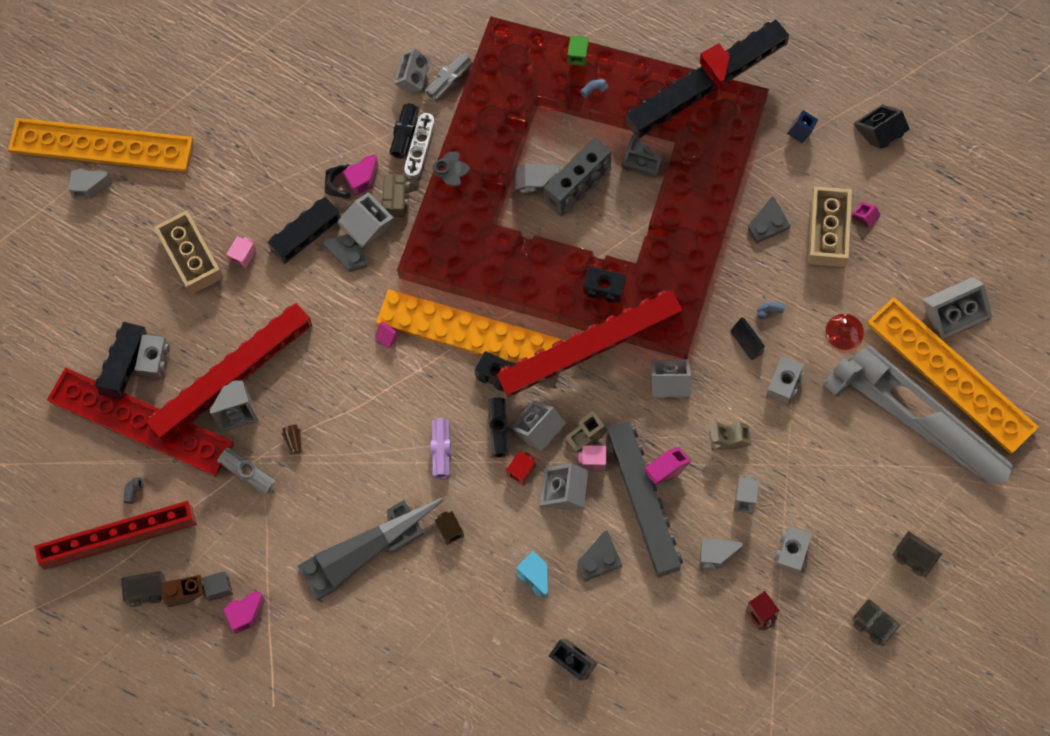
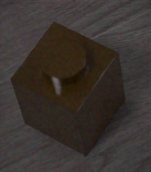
M453 511L449 513L443 512L437 516L435 523L446 545L464 537L463 530Z

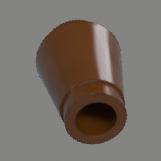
M295 424L282 428V436L290 453L297 454L302 452L301 430L298 429V426Z

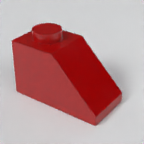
M720 43L700 53L699 63L717 88L722 90L728 70L730 54Z

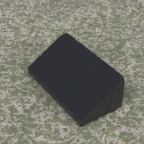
M740 318L731 329V333L749 358L754 360L763 354L765 345L746 319Z

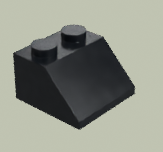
M883 104L854 122V126L869 144L880 149L887 147L890 142L901 138L904 133L910 130L902 110Z

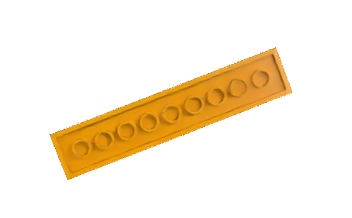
M16 118L8 151L13 154L187 173L194 139L188 136Z
M390 289L387 291L376 321L378 326L382 321L395 331L480 356L487 351L515 365L522 358L527 357L529 359L535 356L534 353L541 349L546 351L552 348V344L557 341H566Z
M895 297L867 322V325L1010 455L1039 428L1038 425Z

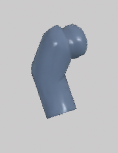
M604 79L593 80L580 93L587 98L595 89H599L600 92L606 91L608 84Z
M768 301L758 307L757 316L760 319H765L770 311L783 313L785 304Z

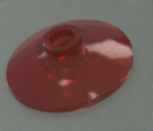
M838 314L829 320L825 333L827 340L832 346L841 350H850L861 343L864 337V328L856 317L850 314ZM847 327L849 331L845 332L842 328Z

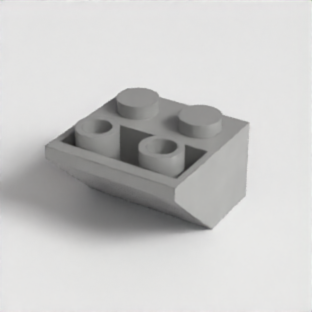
M368 192L357 199L337 223L363 248L389 231L394 217Z

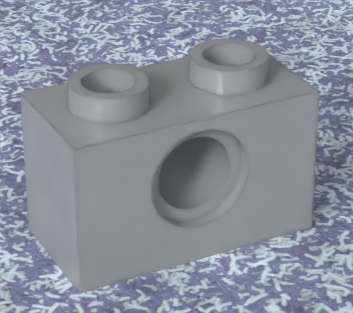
M142 335L135 371L139 377L162 378V373L166 371L165 358L170 352V345L165 337ZM157 354V357L155 359L150 360V357L152 355Z
M782 356L766 396L787 405L790 399L794 400L798 390L795 388L796 383H801L805 374L802 371L803 364ZM787 378L791 383L785 384L782 379Z
M789 526L787 532L783 531L780 539L783 546L781 550L777 549L774 561H777L776 568L799 575L812 533ZM787 547H795L797 549V553H789Z

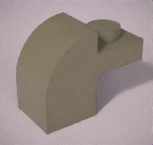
M592 411L578 422L580 425L578 428L565 437L574 450L579 453L583 445L588 446L592 442L596 443L607 432V428L596 412Z
M718 422L710 423L709 435L712 443H715L716 449H738L752 445L750 426L741 422L728 426Z

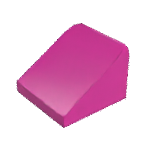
M861 202L851 214L852 217L869 228L880 217L877 206Z
M381 321L375 338L385 347L391 348L398 340L397 333Z

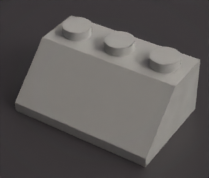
M974 277L922 299L926 315L941 339H945L992 317L985 285Z
M232 381L227 386H224L210 409V413L221 432L258 421L253 400L243 381Z

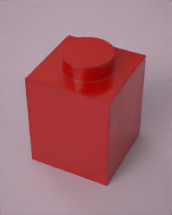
M519 451L506 469L507 476L524 485L536 468L535 458L527 452L523 454Z

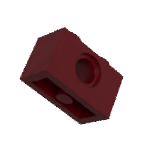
M766 591L749 601L746 608V613L759 630H762L764 627L767 630L775 625L780 611Z

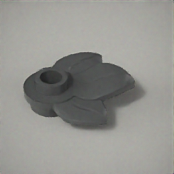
M449 152L445 154L443 159L434 163L433 173L435 176L442 178L445 184L459 186L461 185L460 177L465 176L470 171V167L458 161L459 152Z

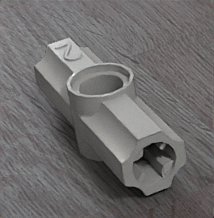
M460 54L449 66H444L439 71L437 78L429 85L425 93L432 101L437 102L449 89H454L459 84L461 77L469 70L473 62L467 55Z
M228 447L217 460L218 463L236 474L241 481L249 483L264 495L269 492L275 483L274 479L255 467L251 461L245 460ZM248 467L252 473L244 475L241 469Z

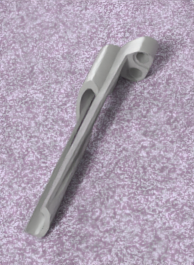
M870 345L849 360L846 358L842 359L833 370V373L823 383L837 397L851 384L986 483L1006 482L1013 473V465ZM896 386L908 388L937 413L926 417H916L891 395V389Z

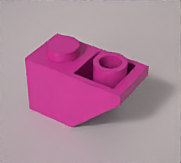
M375 154L366 156L361 162L350 165L343 171L345 180L355 196L372 188L379 165Z
M680 447L665 452L645 467L644 471L656 485L679 476L691 460Z
M261 592L249 593L245 599L241 601L234 600L228 603L227 607L223 608L235 634L255 625L265 601Z

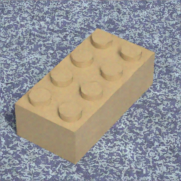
M814 186L811 200L808 264L846 267L849 258L852 189Z
M187 210L154 227L190 295L224 278Z

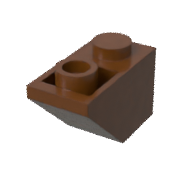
M201 575L161 583L163 601L168 607L187 604L204 595Z

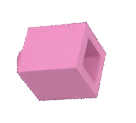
M237 236L226 255L229 262L246 269L256 253V249L252 240Z
M583 445L582 452H579L578 464H582V468L587 470H606V446Z

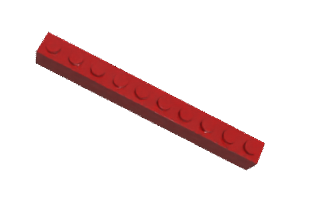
M664 290L658 293L657 297L652 300L648 298L639 303L640 306L626 308L622 311L621 315L617 317L612 315L606 318L605 322L600 325L593 324L587 328V331L581 334L580 332L574 333L569 336L570 339L567 341H557L552 344V348L546 351L541 349L535 352V356L529 359L525 357L518 360L517 365L501 368L497 376L507 397L516 395L682 315L683 310L673 290L669 292Z
M297 303L285 308L281 315L271 319L263 329L257 330L252 338L242 342L233 353H228L223 361L213 365L209 372L204 376L198 377L190 387L184 388L175 399L169 400L161 410L152 413L146 421L149 429L165 444L214 404L224 386H227L232 381H244L312 327L311 318Z

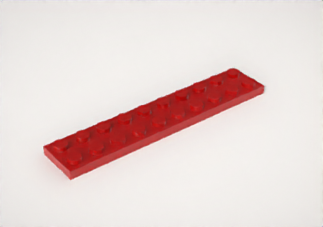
M66 367L47 398L49 403L214 477L218 475L222 467L217 462L220 455L227 447L231 449L234 445L233 441L193 423L187 425L163 444L146 423L152 413L158 412L161 409L125 393L121 400L99 395L98 389L95 386V380Z

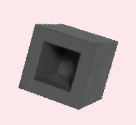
M225 571L202 578L203 596H206L209 601L233 595L229 576Z

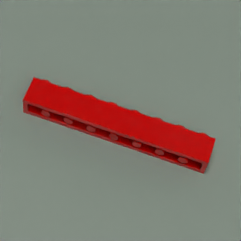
M184 501L34 545L37 563L46 570L197 525L192 505L189 501Z

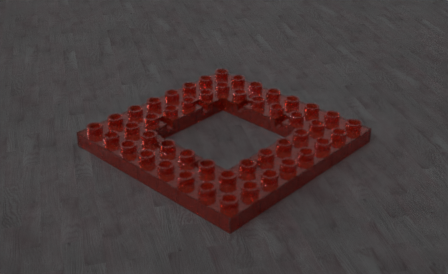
M490 16L437 161L443 159L445 154L449 152H459L458 161L467 164L470 167V171L465 176L460 177L461 185L459 186L447 185L442 178L432 173L397 268L399 279L583 331H587V328L593 324L600 325L604 323V320L612 315H615V317L621 315L622 311L626 308L640 306L639 303L649 298L652 300L656 298L657 294L664 290L668 292L673 290L683 310L682 315L625 343L688 359L766 106L769 89L732 79L724 84L722 90L717 89L646 134L675 143L668 171L665 172L649 222L647 236L644 237L636 263L606 255L605 259L595 257L593 251L536 235H534L533 239H527L522 236L521 231L496 225L513 178V168L517 167L537 107L540 106L632 131L626 124L627 112L631 108L641 105L645 99L657 95L661 89L668 88L675 80L684 78L693 69L589 42L586 66L568 64L567 60L570 37ZM598 79L606 81L608 89L604 92L595 89L587 98L580 93L590 81ZM589 266L627 275L621 303H610L603 298H590L583 294V286ZM601 284L600 287L608 288L609 285Z

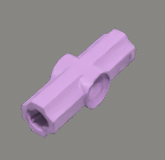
M437 418L432 420L431 457H433V478L445 479L450 477L451 440L449 439V419Z

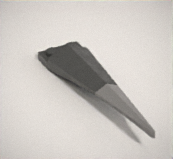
M443 498L321 551L298 565L317 601L340 587L386 546L441 504Z

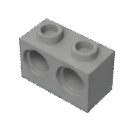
M416 49L403 52L394 84L409 94L421 91L424 86L426 73L429 70L430 58Z
M751 476L739 477L734 511L754 513L759 480H755Z

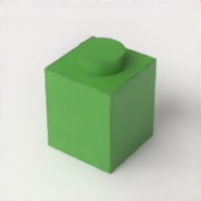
M581 35L570 36L567 54L568 64L586 66L589 38Z

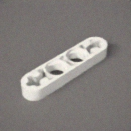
M423 113L419 116L404 170L406 176L411 180L418 179L422 174L435 127L434 117L430 113ZM426 120H429V122H428L427 125H426V130H425V129H424V122H426ZM419 135H426L427 139L420 142L417 140V137ZM415 151L423 153L419 158H415L412 154ZM413 162H414V163H416V165H415L416 171H414L413 173H410V170L413 169V166H414Z

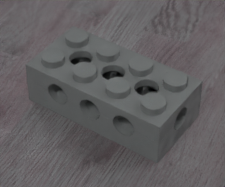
M594 138L544 186L545 204L560 217L564 213H569L577 201H581L585 197L586 192L590 188H594L598 184L599 179L611 171V150Z

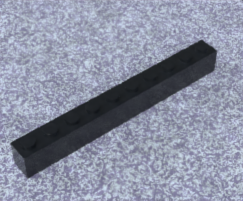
M776 19L771 23H765L761 29L751 32L747 38L735 42L728 49L730 58L724 84L788 44L789 34ZM702 66L698 69H693L684 78H679L668 88L661 89L654 97L645 99L636 108H631L626 114V124L636 137L640 139L718 88Z

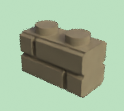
M384 175L382 206L392 216L404 217L405 210H409V199H406V193H410V182H407L405 175Z

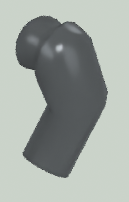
M136 477L125 485L124 503H133L134 494L144 485L143 478Z

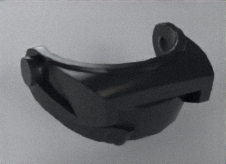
M349 164L339 165L326 170V194L343 197L344 199L351 197V193L340 191L333 186L334 178L350 166Z

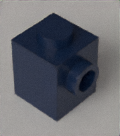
M802 110L793 121L787 134L803 143L812 133L818 119Z

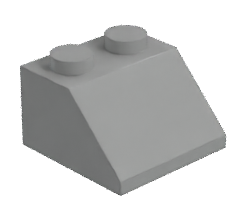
M523 164L513 168L514 190H519L520 194L536 192L538 188L543 187L560 170V165Z
M689 359L651 360L652 397L659 399L666 397H691Z
M533 400L508 428L530 447L542 451L548 446L552 438L562 430L566 422L553 407Z
M573 463L545 468L540 506L567 510L584 508L588 470Z

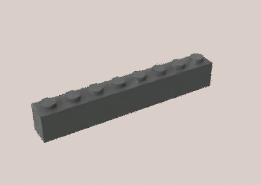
M630 421L607 428V435L657 578L680 571L683 560L680 552L676 553L674 548L676 540L674 535L668 531L670 524L667 516L662 514L663 504L661 498L656 497L655 491H657V487L644 471V468L649 464L644 462L642 458L644 450L642 445L636 441L638 434L635 426L631 427Z

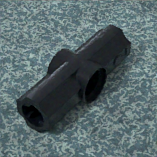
M411 103L403 105L399 121H396L394 126V138L389 152L390 155L398 159L405 158L409 142L412 141L415 132V122L419 113V107Z
M495 397L489 399L492 456L503 458L509 456L505 398ZM498 424L504 426L502 430L494 429V427Z

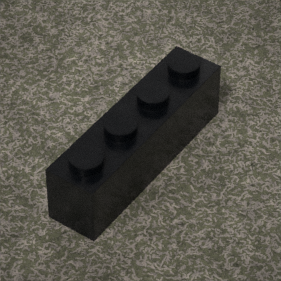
M326 197L317 200L310 209L303 211L296 220L289 222L281 232L274 234L268 241L270 250L283 264H286L335 225L341 218L340 212Z
M123 322L121 328H118L116 340L109 349L108 359L104 360L102 373L95 382L99 395L122 399L136 366L142 335H147L144 326Z

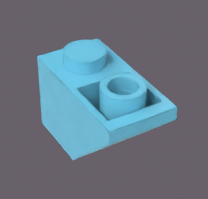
M532 551L516 567L517 577L524 584L528 582L532 586L531 590L538 597L542 595L546 599L548 597L547 563Z

